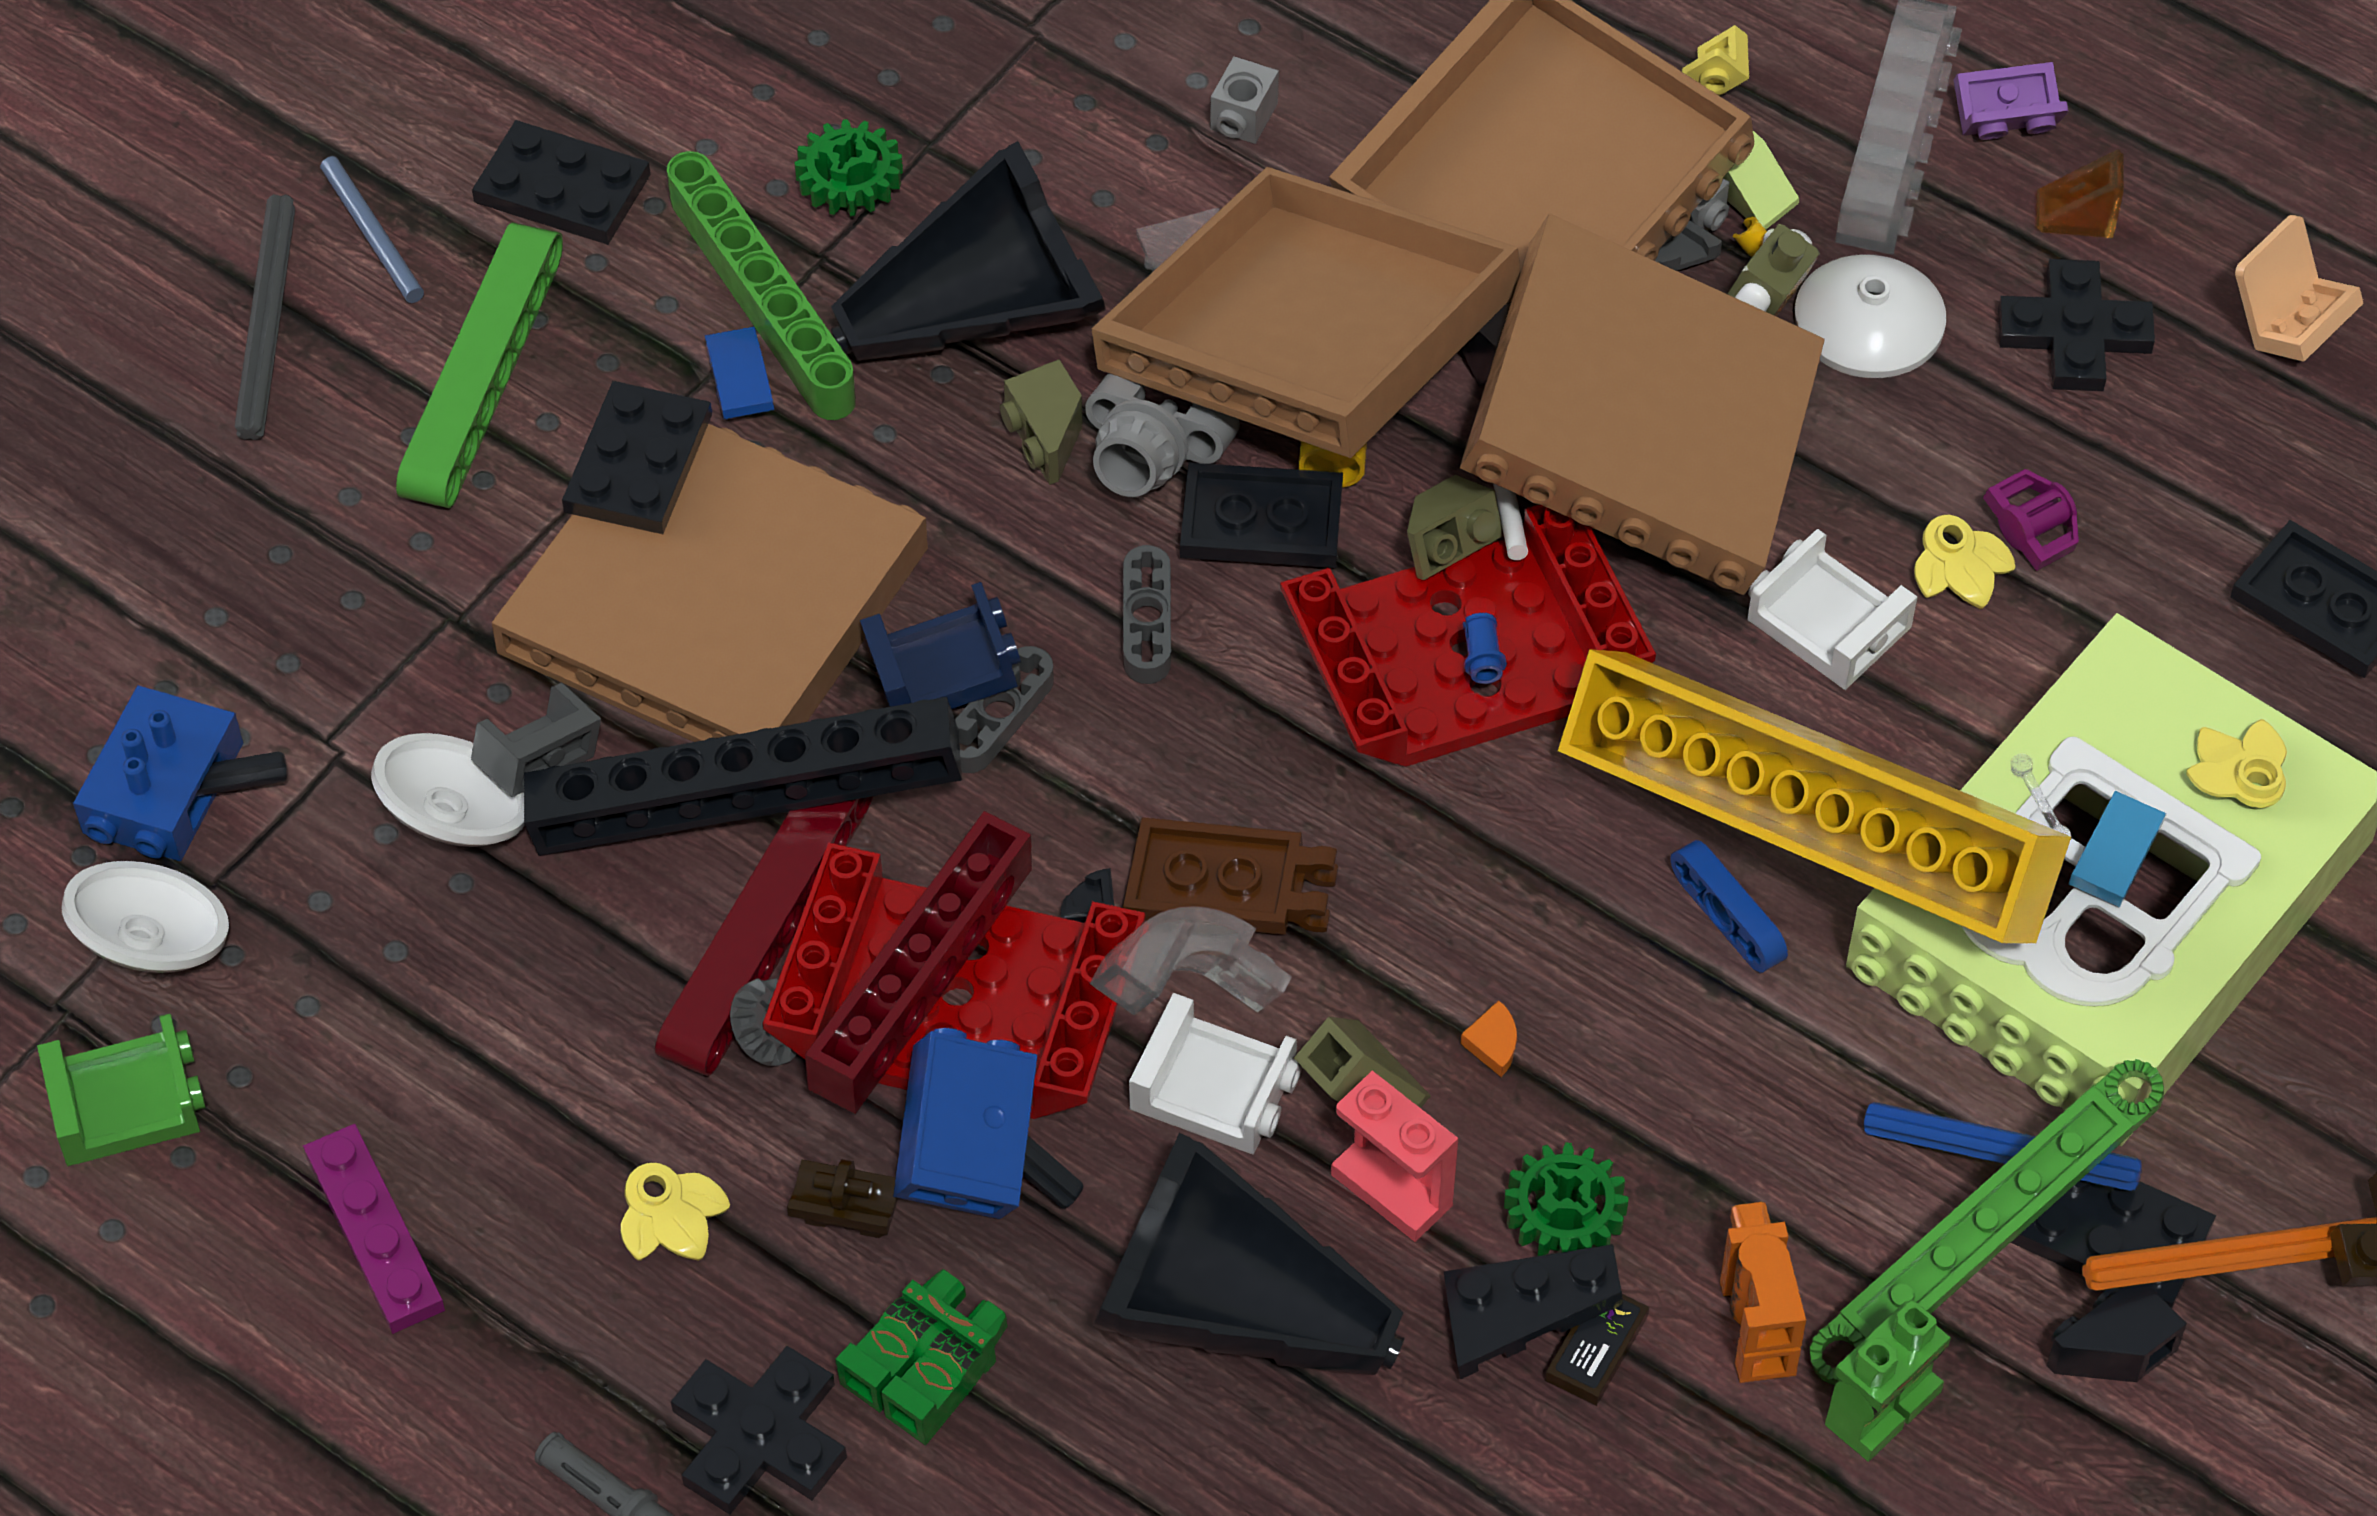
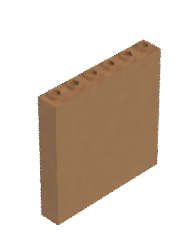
M1490 0L1329 176L1332 188L1516 246L1519 251L1521 273L1529 244L1549 213L1655 261L1662 245L1671 235L1675 237L1684 230L1690 220L1691 213L1702 200L1707 201L1716 194L1727 172L1735 164L1740 165L1748 158L1755 141L1750 115L1572 0Z
M1266 167L1091 328L1097 368L1112 375L1352 458L1513 297L1520 276L1518 247Z
M1549 213L1529 244L1460 469L1474 474L1486 482L1494 483L1521 495L1533 503L1541 504L1570 517L1582 525L1590 526L1619 539L1629 546L1657 556L1676 567L1706 578L1720 587L1744 595L1765 569L1825 339Z
M708 424L664 534L572 514L492 621L497 654L692 742L753 732L763 728H775L808 722L865 640L860 620L877 614H883L927 551L926 517L920 515L909 506L896 505L875 496L865 487L859 485L852 486L831 477L819 467H808L785 457L780 451L772 447H762L743 439L728 428H718Z

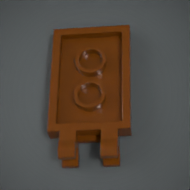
M1142 817L1123 908L1146 913L1145 921L1286 935L1288 922L1290 921L1308 931L1327 932L1330 918V910L1327 909L1328 894L1319 891H1302L1305 879L1321 887H1334L1336 885L1338 865L1335 864L1337 849L1328 846L1305 847L1303 846L1301 832Z

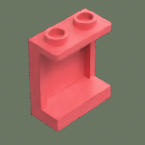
M1372 1070L1337 1103L1336 1114L1355 1129L1354 1143L1331 1164V1176L1416 1242L1453 1206L1458 1137Z

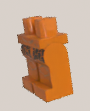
M1765 1202L1735 1205L1731 1209L1730 1219L1733 1228L1728 1229L1720 1285L1723 1296L1731 1295L1730 1312L1734 1320L1741 1325L1735 1358L1739 1383L1796 1376L1806 1317L1790 1254L1787 1249L1788 1232L1785 1222H1770Z

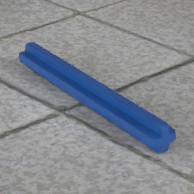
M1877 1102L1869 1104L1864 1117V1131L1868 1135L2006 1164L2036 1137ZM2111 1152L2081 1180L2133 1191L2136 1190L2141 1178L2142 1163L2138 1158Z

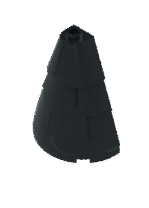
M1017 141L1006 149L999 150L947 201L941 202L898 246H891L831 306L839 325L830 330L844 353L847 355L853 352L857 361L942 350L947 343L1009 335L1010 332L1070 323L1087 316L1097 315L1106 309L1103 297L1082 258L1077 260L1048 206L1040 181L1020 143Z
M1180 1132L1093 1323V1326L1099 1329L1121 1333L1136 1339L1203 1348L1207 1352L1273 1358L1276 1364L1280 1366L1376 1375L1381 1366L1391 1370L1404 1342V1337L1395 1334L1404 1313L1331 1246L1323 1247L1271 1198H1265L1203 1143L1194 1141Z

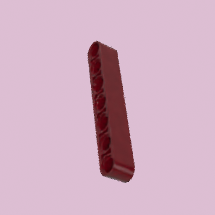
M874 796L789 811L665 1019L655 1046V1053L658 1057L705 1076H710L714 1073L735 1038L730 1019L734 996L742 986L755 979H770L794 938L828 842L847 846L866 815Z

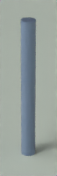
M335 156L327 157L320 165L324 175L408 303L418 302L424 296V290L338 158Z

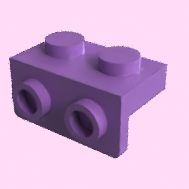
M2053 62L1959 73L1953 79L1963 136L1978 134L1981 140H1991L2006 136L2008 130L2026 128L2029 134L2044 133L2055 129L2056 124L2069 112L2067 102H2060Z

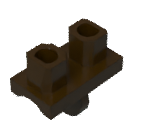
M802 1159L796 1185L787 1206L788 1216L804 1219L805 1224L823 1228L829 1224L857 1229L860 1235L881 1238L883 1235H888L898 1201L897 1197H893L896 1177L855 1170V1163L851 1160L841 1159L838 1166Z

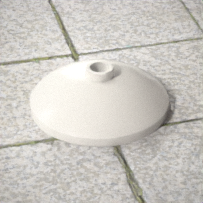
M1851 255L1832 260L1808 276L1797 294L1794 321L1796 326L1825 339L1820 356V361L1825 365L1852 376L1887 378L1910 372L1933 356L1944 336L1946 308L1935 285L1914 267L1899 260L1879 255Z
M409 734L393 739L385 744L375 758L371 779L379 799L397 820L425 837L456 846L480 847L510 839L525 826L524 792L511 797L471 760L473 743L470 741L442 734Z
M114 861L86 868L70 880L62 900L64 920L71 932L86 948L111 963L143 972H178L203 964L220 952L225 944L229 930L226 910L220 900L208 888L183 873L151 863Z

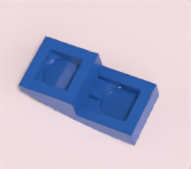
M755 327L704 335L723 418L728 419L774 410L769 381Z

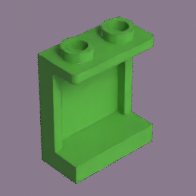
M171 1013L159 1016L163 1030L160 1033L67 1057L64 1055L59 1040L37 1045L55 1131L67 1167L200 1132L196 1110L206 1108L198 1075L188 1078L185 1064L195 1062L187 1030L176 1032Z

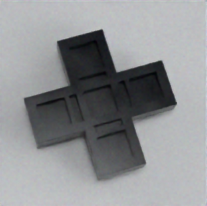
M2049 259L2046 271L2048 298L2000 296L1998 306L2000 348L2051 350L2053 389L2104 391L2107 379L2105 352L2152 354L2155 343L2152 302L2102 300L2099 261Z
M786 1346L752 1388L705 1359L671 1401L674 1414L712 1437L683 1472V1485L729 1515L732 1514L765 1471L813 1501L847 1458L844 1445L806 1422L834 1387V1374L791 1347Z

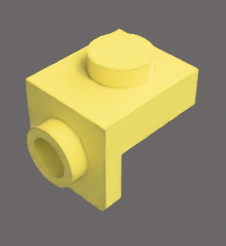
M1736 25L1732 26L1699 46L1698 59L1683 67L1682 72L1721 96L1749 79L1748 35Z

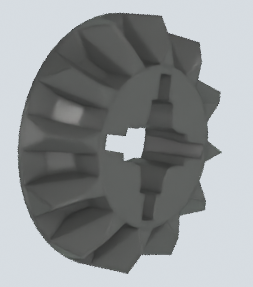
M758 978L742 986L734 996L730 1011L732 1030L741 1048L752 1059L768 1066L783 1065L790 1062L798 1054L771 1034H766V1031L763 1029V1021L778 979L760 980Z

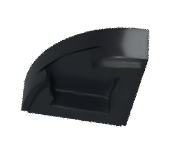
M1111 868L1090 873L1085 877V881L1074 888L1069 895H1066L1061 906V918L1085 923L1092 901L1114 906Z

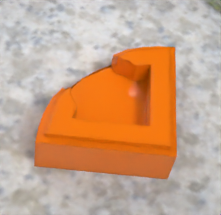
M1498 1000L1461 1034V1045L1500 1077L1507 1072L1513 1062L1517 1031L1509 1010Z

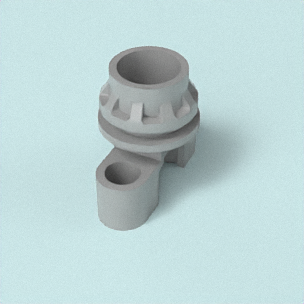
M1110 373L1104 377L1085 404V411L1089 421L1099 429L1095 440L1096 450L1093 455L1095 472L1107 488L1127 497L1141 496L1152 489L1163 486L1180 470L1186 459L1203 464H1211L1219 460L1239 431V419L1193 403L1186 414L1177 412L1178 407L1173 400L1167 399L1160 405L1144 400V385Z

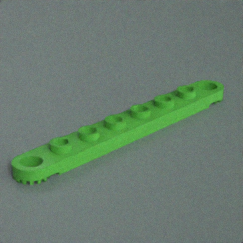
M2135 1059V1061L2125 1060L2124 1063L2114 1066L2115 1068L2095 1086L2093 1085L1852 1300L1840 1311L1836 1318L1819 1330V1333L1812 1339L1809 1351L1815 1373L1825 1382L1836 1385L1840 1379L1835 1376L1836 1368L1834 1367L1833 1369L1830 1365H1826L1822 1359L1824 1349L1834 1341H1845L1856 1348L1905 1301H1915L1927 1312L1933 1313L2160 1108L2164 1098L2162 1076L2156 1067L2154 1068L2147 1061L2145 1063L2139 1059ZM2139 1077L2149 1083L2151 1093L2148 1099H2144V1102L2140 1101L2138 1104H2134V1102L2128 1103L2127 1100H2123L2122 1096L2118 1094L2119 1085L2127 1078Z

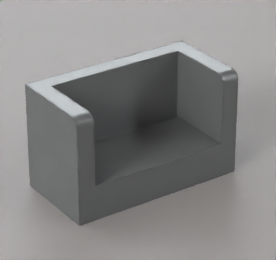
M559 683L551 687L547 714L505 735L489 719L478 722L471 760L506 793L514 797L524 792L525 772L547 769L552 766L580 763L594 757L601 718L563 683Z

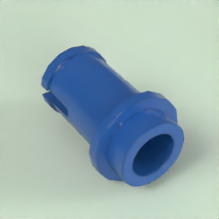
M1489 613L1472 614L1466 618V622H1463L1468 651L1464 668L1474 682L1480 684L1493 683L1502 677L1503 670H1505L1507 665L1505 655L1499 650L1496 617Z

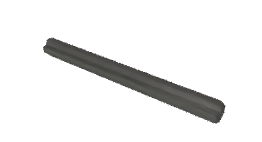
M273 194L267 199L234 425L237 430V436L243 440L249 438L258 440L264 435L295 215L294 200L287 194L282 196Z

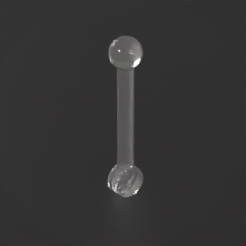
M2022 753L2015 755L2011 759V772L2015 776L2023 778L2049 828L2072 837L2070 830L2059 823L2032 774V758Z

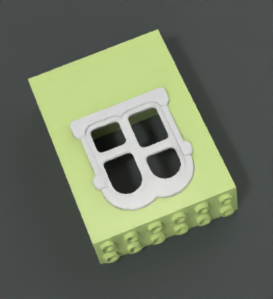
M2116 613L1960 791L2059 832L2061 831L2048 822L2047 817L2063 798L2100 820L2114 791L2120 792L2166 813L2163 824L2149 852L2197 881V883L2165 919H2155L2125 899L2121 906L2118 907L2074 887L2053 913L2044 919L2036 943H2000L1874 888L1857 907L1846 967L1851 969L1855 976L1863 983L1877 986L1897 999L1900 1005L1909 1013L1923 1016L1944 1030L1945 1034L1953 1042L1962 1046H1968L1990 1060L1991 1064L2002 1074L2014 1076L2036 1090L2037 1094L2052 1106H2060L2066 1110L2093 1085L2095 1086L2115 1068L2114 1066L2124 1063L2125 1060L2135 1061V1059L2145 1063L2147 1061L2151 1066L2156 1067L2162 1076L2165 1095L2372 843L2377 829V771ZM2260 719H2264L2277 731L2283 740L2287 754L2281 768L2286 779V787L2282 798L2272 806L2264 808L2251 807L2240 802L2236 797H2215L2198 789L2186 774L2188 768L2200 763L2197 754V740L2202 727L2216 730L2242 741L2250 727ZM2071 838L2064 859L2076 866L2085 846ZM2097 908L2144 939V946L2130 963L2121 970L2108 974L2092 973L2079 967L2070 958L2065 948V936L2070 927L2086 909ZM2139 1077L2127 1078L2118 1087V1094L2122 1096L2123 1100H2127L2128 1103L2134 1102V1104H2138L2140 1101L2144 1102V1099H2148L2151 1093L2149 1083ZM2128 1138L2125 1139V1140L2120 1144L2121 1147H2122V1146L2124 1145V1143L2128 1140Z

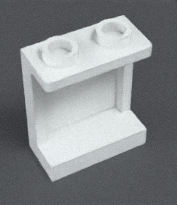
M1817 529L1805 541L1801 539L1796 540L1788 548L1782 562L1771 572L1768 570L1761 572L1754 583H1752L1748 592L1751 600L1747 620L1846 690L1912 627L1917 596L1900 585L1887 597L1829 556L1824 550L1827 535Z
M1173 993L1129 1080L1130 1110L1254 1155L1262 1136L1270 1138L1277 1127L1281 1114V1106H1278L1283 1092L1292 1093L1300 1078L1302 1066L1294 1059L1297 1053V1039L1285 1036L1280 1048L1202 1021L1194 1018L1193 999Z

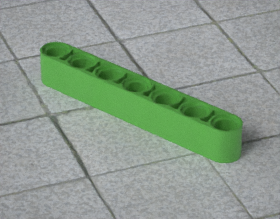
M693 151L682 152L672 157L667 165V177L671 205L677 216L812 411L818 417L826 420H838L848 416L856 404L854 371L849 358L710 160L705 155Z
M513 222L507 226L402 459L396 482L398 497L451 508L454 505L557 272L563 250V237L561 233Z

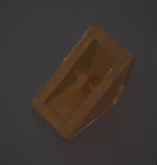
M2117 149L2037 189L2036 227L2043 233L2113 238L2124 193V154Z

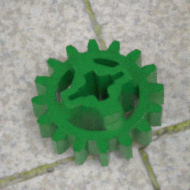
M843 119L841 128L836 130L828 123L823 124L824 135L819 136L810 132L807 135L808 146H798V161H795L796 181H799L800 193L802 196L811 195L812 206L815 208L825 202L828 203L829 214L835 215L840 207H847L849 215L855 216L858 206H864L868 211L873 212L875 211L874 200L879 199L888 203L891 201V189H900L901 187L900 174H903L902 154L898 153V142L896 139L887 140L886 129L883 127L873 133L869 132L868 121H863L858 128H851L849 120Z
M1568 1142L1565 1143L1562 1154L1555 1155L1547 1144L1542 1146L1541 1160L1537 1161L1528 1154L1523 1156L1521 1171L1511 1170L1509 1174V1189L1505 1190L1504 1208L1508 1209V1228H1521L1518 1243L1521 1246H1525L1533 1241L1539 1244L1537 1256L1547 1255L1550 1249L1561 1253L1591 1248L1592 1245L1597 1247L1610 1245L1611 1234L1621 1235L1623 1231V1216L1627 1215L1629 1198L1623 1195L1625 1187L1624 1177H1611L1613 1162L1610 1159L1599 1164L1593 1162L1594 1149L1591 1147L1587 1148L1582 1156L1574 1155L1572 1143ZM1532 1191L1536 1193L1535 1201L1537 1202V1208L1533 1211L1528 1200ZM1600 1195L1604 1206L1601 1214L1596 1212L1597 1203L1595 1202V1197Z

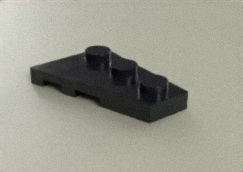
M1613 1244L1443 1271L1460 1380L1478 1372L1479 1364L1502 1353L1508 1358L1526 1350V1342L1552 1330L1561 1333L1623 1305Z

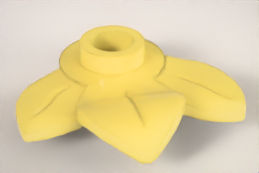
M1940 515L1932 519L1923 532L1922 540L1925 551L1915 563L1914 575L1918 587L1926 598L1934 597L1948 587L1967 603L1983 609L1988 604L1994 589V574L2012 572L2015 569V561L2009 548L1994 534L1973 531L1967 522L1957 516ZM1943 532L1951 534L1958 544L1948 543L1943 537Z
M2260 719L2250 727L2242 741L2207 727L2200 729L2197 740V754L2200 763L2191 766L2186 772L2189 779L2198 789L2215 797H2236L2240 802L2257 808L2272 806L2282 798L2286 787V779L2281 766L2286 758L2287 750L2283 740L2264 719Z
M660 1163L642 1164L630 1173L625 1184L624 1194L629 1208L620 1225L622 1241L628 1251L638 1261L653 1253L659 1244L678 1256L697 1261L702 1260L709 1237L706 1218L729 1210L730 1202L722 1188L707 1176L700 1173L677 1175L671 1168ZM650 1181L658 1182L663 1187L664 1193L661 1196L652 1197L645 1192L643 1186Z

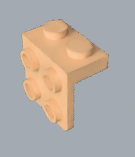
M2289 215L2236 267V280L2254 348L2258 351L2304 362L2364 304L2360 287L2318 278L2304 219L2300 216Z

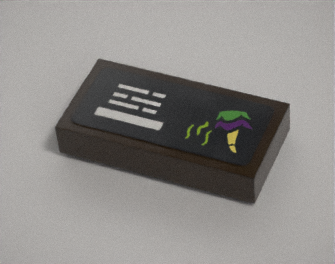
M1622 1294L1623 1305L1571 1328L1546 1371L1545 1381L1597 1406L1649 1314V1306Z

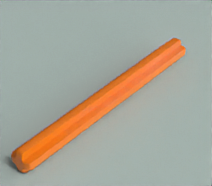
M2377 1217L2090 1256L2087 1258L2086 1264L2082 1266V1275L2085 1277L2087 1287L2097 1291L2333 1258L2335 1254L2329 1233L2339 1224H2376Z

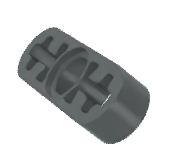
M1142 545L1132 549L1125 556L1123 563L1124 670L1132 680L1142 684H1152L1161 681L1168 675L1171 668L1170 559L1165 551L1152 545ZM1143 567L1152 568V588H1142ZM1143 606H1152L1157 608L1162 615L1155 621L1142 622L1133 616V612ZM1142 641H1152L1153 658L1151 662L1142 661Z
M1025 646L1017 649L1021 663L1012 665L1018 687L1021 683L1020 671L1030 673L1034 668L1039 670V676L1030 673L1022 681L1021 692L1017 689L1018 687L971 702L955 719L959 730V743L968 746L978 736V749L969 746L965 751L960 750L961 771L963 773H975L986 768L1050 692L1054 684L1053 661L1045 650L1034 646ZM1005 701L1010 703L1014 710L1006 717L995 718L985 712V708L992 702Z

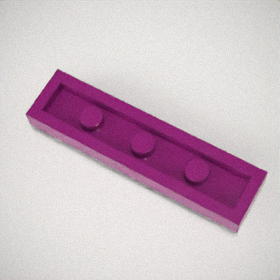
M354 1123L303 1145L306 1159L391 1333L394 1334L444 1312L443 1300L356 1124Z

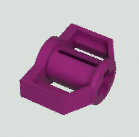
M2024 469L1987 489L1983 499L1998 518V524L2003 536L2013 548L2023 552L2036 571L2075 550L2079 543L2077 510L2072 496L2065 487ZM2029 488L2041 493L2019 506L2011 505L2008 499ZM2060 524L2067 527L2065 535L2044 546H2041L2036 537Z

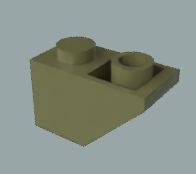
M1059 359L1004 380L1005 402L1000 404V413L1006 428L1011 433L1017 431L1022 439V449L1028 464L1032 469L1039 467L1049 485L1059 481L1082 429V395Z
M1453 475L1415 496L1407 534L1417 578L1425 580L1504 536L1494 490Z
M1328 1017L1294 1057L1324 1091L1338 1102L1372 1070L1420 1108L1431 1097L1359 1020Z

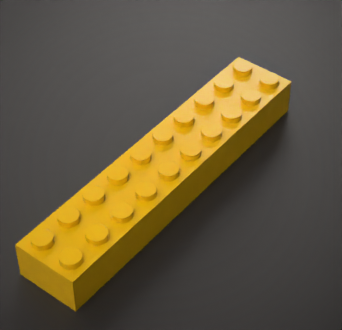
M1589 649L1558 751L2000 943L2037 942L2071 840V836L1626 652Z

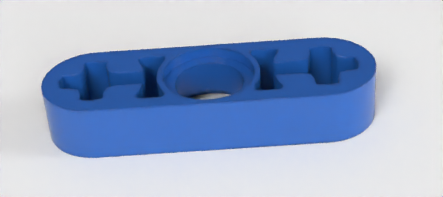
M1694 840L1671 854V866L1679 883L1755 971L1763 973L1787 959V946L1778 928L1706 844L1700 840Z

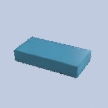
M2114 791L2071 875L2069 885L2120 907L2163 824L2166 813Z

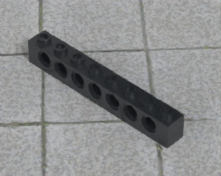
M948 697L881 709H869L863 712L831 718L814 719L808 722L781 727L763 728L731 736L708 738L703 741L675 746L658 747L652 750L614 757H603L597 760L564 766H552L547 769L524 773V824L538 855L541 856L961 781L959 730Z

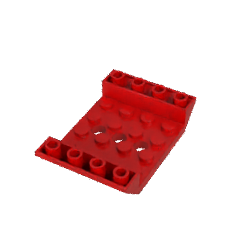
M1540 504L1525 509L1524 533L1528 555L1521 560L1510 559L1507 554L1505 540H1501L1484 546L1425 580L1417 578L1415 567L1340 589L1331 569L1326 568L1280 582V589L1357 752L1407 767L1569 716L1589 649L1626 652L1653 663L1656 659V653L1591 527L1582 525L1574 519ZM1446 602L1455 605L1459 611L1452 615H1442L1435 612L1432 607L1438 603ZM1476 613H1489L1496 617L1499 650L1505 655L1507 661L1502 677L1490 683L1499 690L1492 696H1482L1472 691L1471 688L1478 683L1474 682L1465 671L1464 662L1468 656H1463L1452 650L1454 645L1466 642L1463 622H1466L1468 616Z
M828 842L764 1018L763 1029L805 1059L807 1051L927 888L883 878L881 854ZM1092 901L1086 922L1083 923L1006 905L979 943V945L987 950V953L976 960L967 959L878 1084L907 1090L913 1045L935 1029L952 1028L966 1033L969 1040L987 1043L990 1040L1011 1041L1020 1046L1019 1051L1037 1054L1030 1112L1031 1119H1037L1086 1104L1143 929L1146 913ZM954 989H963L972 995V998L962 1005H951L943 1000V996Z

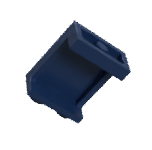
M982 582L971 585L976 600L974 605L887 634L880 614L860 620L889 707L914 703L920 700L948 697L951 709L1018 687L1012 665L1021 663V659L1011 632L1001 635L999 629L1008 627L998 597L987 598Z

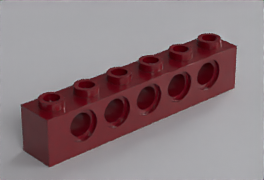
M983 811L805 1054L807 1083L810 1091L854 1114L858 1112L1032 871L1031 834Z

